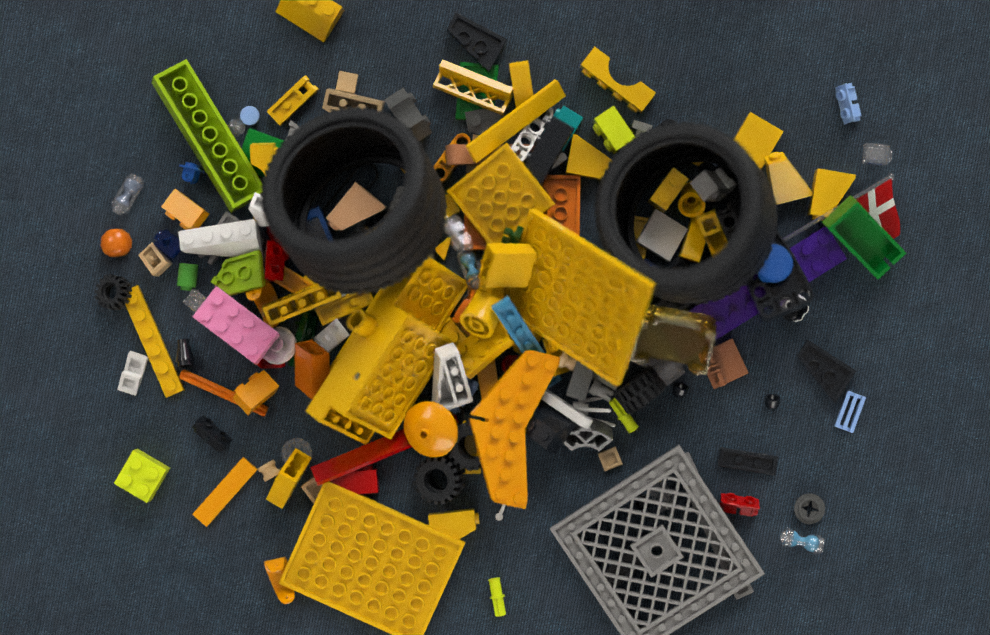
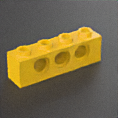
M316 283L264 304L262 309L271 326L342 297V293L327 290Z

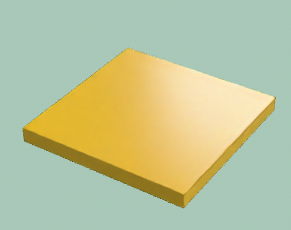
M505 143L447 190V193L487 243H502L503 236L509 237L503 234L505 228H510L515 232L518 226L524 227L529 209L535 208L544 213L555 204L508 143Z

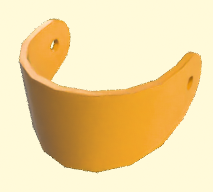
M265 280L264 287L247 291L246 296L250 301L255 302L263 321L269 325L262 307L264 304L277 300L278 297L273 285ZM276 323V324H274V325H271L270 327L274 328V327H276L279 323Z
M286 557L264 561L272 587L282 604L291 603L295 598L294 590L279 584L288 563Z

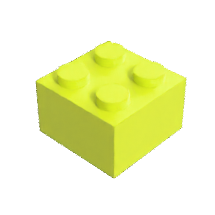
M614 106L594 118L592 128L598 137L602 135L605 140L603 144L608 152L612 151L615 154L621 148L623 149L627 142L633 141L634 134Z
M135 449L132 451L114 484L148 503L152 501L170 467L143 451Z

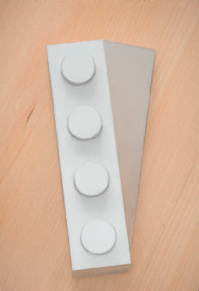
M255 219L178 231L180 249L188 254L235 257L260 250L263 255L259 225Z

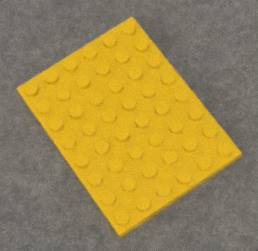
M529 209L519 243H529L537 253V259L532 269V277L529 279L528 287H506L504 298L507 296L510 298L529 329L614 386L621 385L655 284L537 209Z
M329 481L322 484L279 584L391 635H424L466 542ZM431 541L434 542V543L439 544V545H436V546L433 548V550H432V546H431ZM438 547L443 548V550H441V551H439V552H437V553H434V551H435L436 548H438Z

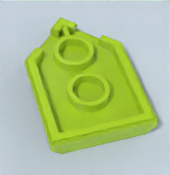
M256 250L225 259L221 265V270L211 280L212 284L229 296L264 287L265 275L261 251Z

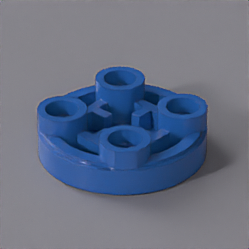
M772 244V251L768 259H765V264L757 275L762 282L766 283L783 281L789 276L793 268V260L790 253L784 247Z

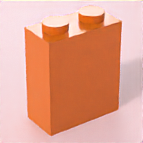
M308 340L295 343V386L313 400L330 373V353L315 341Z

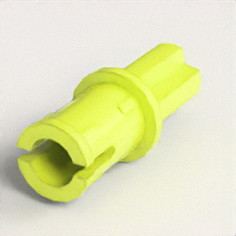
M615 397L609 401L610 406L618 416L617 419L623 423L628 433L635 431L639 426L632 416L626 413Z
M500 577L488 579L494 614L496 617L506 615L503 599L505 594L502 593Z

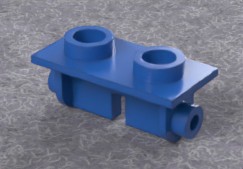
M186 162L185 165L179 164L183 168L182 179L190 184L198 182L200 172L205 173L197 164Z

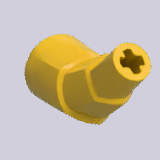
M479 280L476 293L460 316L461 325L469 333L480 338H490L499 318L491 306L504 299V288H486Z

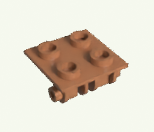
M733 338L698 354L713 389L722 387L748 374Z

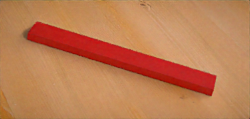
M449 410V412L453 415L456 423H458L459 421L456 415ZM404 429L395 432L391 439L387 437L380 438L310 468L319 486L409 449L412 446L407 441Z

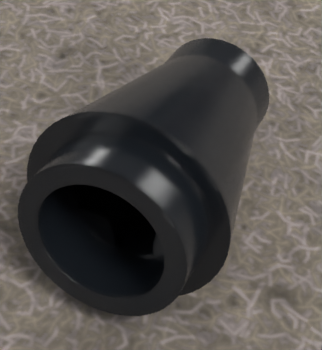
M189 339L177 340L176 363H178V367L193 366L195 359Z

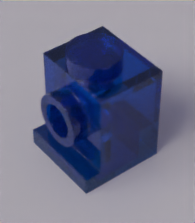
M167 229L164 231L160 230L154 237L156 240L154 245L170 258L175 259L180 253L179 238ZM166 239L170 240V244L168 246H165L164 241Z

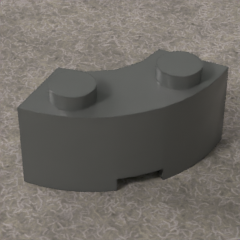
M402 88L384 100L393 115L407 125L419 141L432 133L429 125H431L430 120L426 114L423 116L420 114L414 104L417 101L411 92L407 93Z
M592 419L593 422L589 429H585L577 424L563 444L571 451L579 447H591L600 451L613 441V430L608 424Z

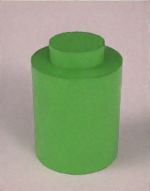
M179 263L177 286H181L180 290L192 291V287L196 288L198 265Z

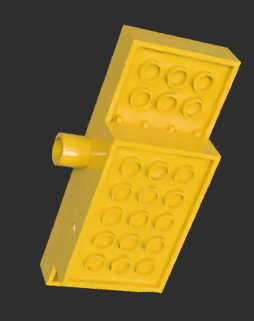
M430 257L427 261L423 262L421 267L417 268L415 273L412 272L408 278H403L402 282H396L394 286H388L384 290L379 289L366 311L356 309L352 312L347 320V326L352 330V333L330 365L329 375L306 409V412L317 421L365 445L368 444L375 432L389 439L393 437L404 420L405 415L433 375L435 348L453 342L441 334L440 330L470 285L469 282Z

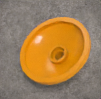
M424 401L415 404L405 415L404 433L409 444L417 452L434 458L444 456L454 448L458 439V427L453 415L444 406L436 402Z

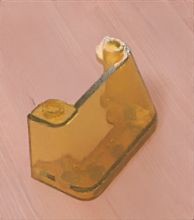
M648 305L630 361L643 365L649 362L650 358L683 363L688 364V369L691 373L707 375L717 334L716 319L705 314Z

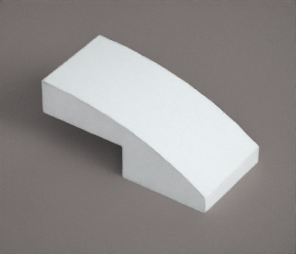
M133 351L128 353L118 386L119 391L137 395L148 356Z

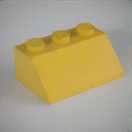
M280 0L276 9L277 14L323 43L344 12L343 7L332 0Z

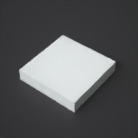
M655 209L636 243L666 262H670L688 229Z

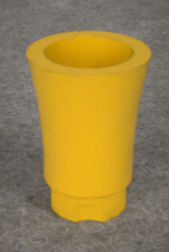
M689 182L681 189L678 208L684 216L696 217L703 213L705 201Z

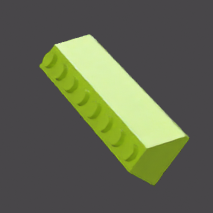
M185 59L153 76L152 85L230 213L250 203L255 192L261 195V185L263 183L188 60Z

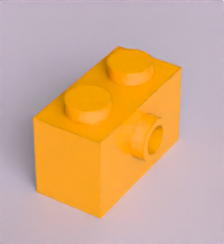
M177 189L173 190L161 206L166 210L165 215L172 220L178 219L180 221L179 225L185 230L200 228L209 216L206 210Z
M265 370L260 373L255 372L248 379V383L245 385L242 383L234 390L233 400L247 415L251 414L273 396L279 388V385Z

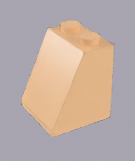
M355 182L326 217L329 220L327 224L335 231H338V229L342 231L385 210L387 206L359 183Z

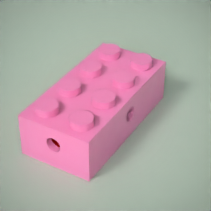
M217 286L192 316L255 365L261 361L280 336L276 330Z

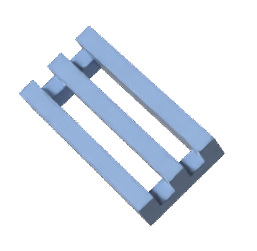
M847 390L834 426L853 433L866 397ZM853 396L843 425H840L849 398ZM857 399H860L854 417L852 419L851 425L848 428L847 426L851 418L852 412L854 410Z

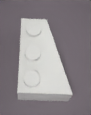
M453 342L435 348L432 402L444 406L447 410L473 402L462 360Z

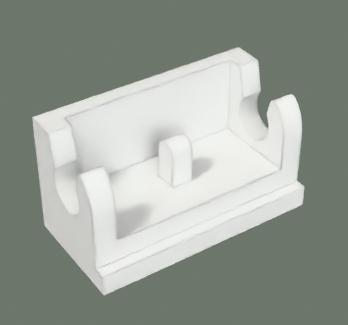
M335 319L315 336L314 340L327 352H331L350 335L339 320Z

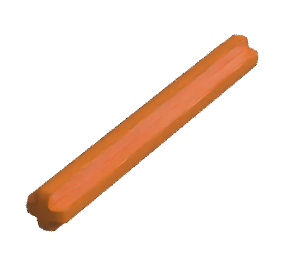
M185 369L181 371L179 375L181 380L237 404L233 400L234 391ZM262 404L253 412L265 416L268 407Z

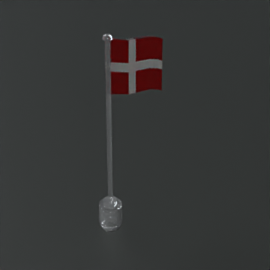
M888 173L889 176L853 196V198L894 239L900 235V220L893 199L892 180L894 179V174ZM837 207L826 212L825 214L821 215L820 217L816 218L815 220L811 221L810 223L806 224L805 226L801 227L800 229L796 230L795 232L791 233L783 239L787 241L795 235L799 234L800 232L804 231L805 229L811 227L812 225L829 216Z

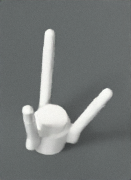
M599 396L586 398L585 401L579 399L578 402L573 401V407L585 415H588V412H611V409L589 408V404H585L601 400L602 398ZM600 420L611 427H616L614 423Z

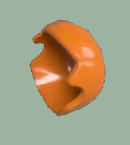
M110 229L101 237L100 246L103 253L109 257H121L127 255L131 250L132 239L130 234L123 229Z

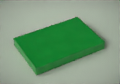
M460 62V67L497 81L499 65H493L488 74L479 63ZM458 86L459 92L465 93L469 91L468 86ZM479 92L475 94L479 100L487 98L485 93ZM457 97L455 120H466L465 112L484 108Z

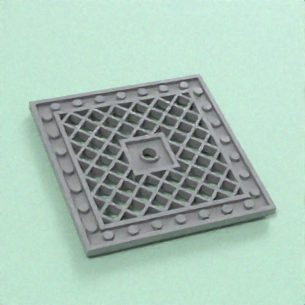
M677 445L550 527L551 532L621 635H669L765 574L680 445ZM674 472L677 477L670 476V474ZM663 479L662 488L653 486ZM667 479L677 481L675 490L665 488ZM680 482L687 493L678 491ZM647 490L646 498L638 497L639 494ZM650 490L661 492L659 501L649 499ZM664 492L674 494L672 503L662 502ZM677 495L688 497L686 506L676 504ZM691 499L698 509L689 507ZM631 500L629 508L620 507ZM634 500L644 502L643 511L632 509ZM648 503L658 505L656 514L646 512ZM661 506L671 507L670 517L659 515ZM674 509L685 510L683 519L673 518ZM615 510L613 519L605 517ZM618 510L628 512L627 521L616 519ZM688 511L698 513L696 522L686 520ZM631 513L642 515L640 524L630 522ZM701 514L709 525L700 523ZM645 516L655 518L653 527L643 525ZM658 519L668 521L667 530L663 524L657 527ZM599 521L597 529L589 528V526ZM602 521L612 523L610 532L600 530ZM672 522L682 524L680 533L670 531ZM615 524L625 525L624 535L613 533ZM685 524L695 526L694 535L684 534ZM628 527L639 528L638 536H628ZM699 527L709 529L707 538L697 536ZM642 529L650 531L641 537ZM712 530L719 539V541L710 539ZM586 531L596 533L594 542L584 540ZM582 532L581 539L578 536V533ZM599 534L609 536L608 545L597 543ZM670 535L679 537L678 545H676ZM612 537L623 539L621 548L611 546ZM682 538L692 539L691 549L681 547ZM626 540L634 541L630 544L633 550L624 548ZM696 540L706 542L704 551L694 549ZM709 543L719 545L718 554L708 552ZM585 545L593 546L592 555ZM654 546L662 548L663 551L660 555H654L651 552ZM596 547L607 549L605 558L595 556ZM723 547L729 556L721 555ZM610 550L620 552L618 561L608 559ZM681 551L690 553L688 562L680 560L684 557ZM623 553L633 555L632 564L621 562ZM693 554L703 555L702 564L691 562ZM636 556L639 558L643 566L635 564ZM707 556L717 558L715 567L705 565ZM720 559L730 561L728 570L718 568ZM596 561L604 562L603 570L600 569ZM734 562L737 567L732 570ZM607 563L617 565L616 574L605 572ZM673 564L672 572L664 570ZM677 564L687 566L685 575L675 573ZM620 566L631 568L629 577L619 575ZM690 567L700 569L699 578L689 576ZM634 569L644 571L642 579L632 577ZM704 570L714 571L712 580L702 578ZM647 572L651 578L657 575L656 582L646 580ZM717 572L725 574L716 580ZM661 574L671 576L669 585L659 583ZM606 577L615 578L613 586ZM674 577L684 579L682 588L672 586ZM618 579L628 581L626 590L616 588ZM687 580L697 582L696 591L686 589ZM631 582L641 584L640 592L629 590ZM701 583L709 584L700 590ZM644 584L654 586L653 595L643 593ZM658 587L668 589L666 598L656 596ZM671 590L681 592L680 601L670 599ZM617 592L625 594L624 602L621 600ZM685 593L692 594V596L683 601ZM628 595L638 597L637 605L627 604ZM642 598L652 600L650 608L640 606ZM655 600L665 602L664 611L653 609ZM668 603L676 605L667 611ZM627 608L636 610L634 618ZM639 611L649 613L648 621L637 619ZM652 613L660 615L651 621Z

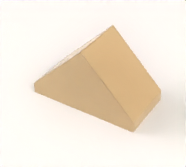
M153 242L138 255L153 276L159 277L173 264Z

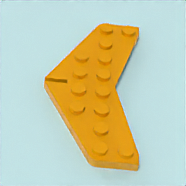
M533 350L524 351L470 413L471 415L487 418L486 422L469 418L488 493L490 499L496 503L526 509L528 496L525 428L559 366L560 357Z

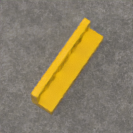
M443 59L439 65V74L433 83V88L500 115H504L513 97V87ZM442 77L450 79L452 84L444 86L439 83ZM465 85L468 86L469 91L462 93L458 91L457 87ZM482 92L486 94L487 98L479 100L475 94ZM500 99L505 102L502 108L494 106L492 101Z

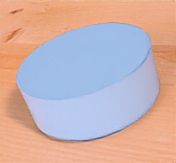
M246 106L241 110L240 118L244 124L252 126L258 123L260 113L255 107Z

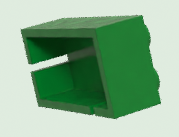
M851 195L822 221L877 279L891 268L883 260L884 257L894 265L906 254L900 245Z

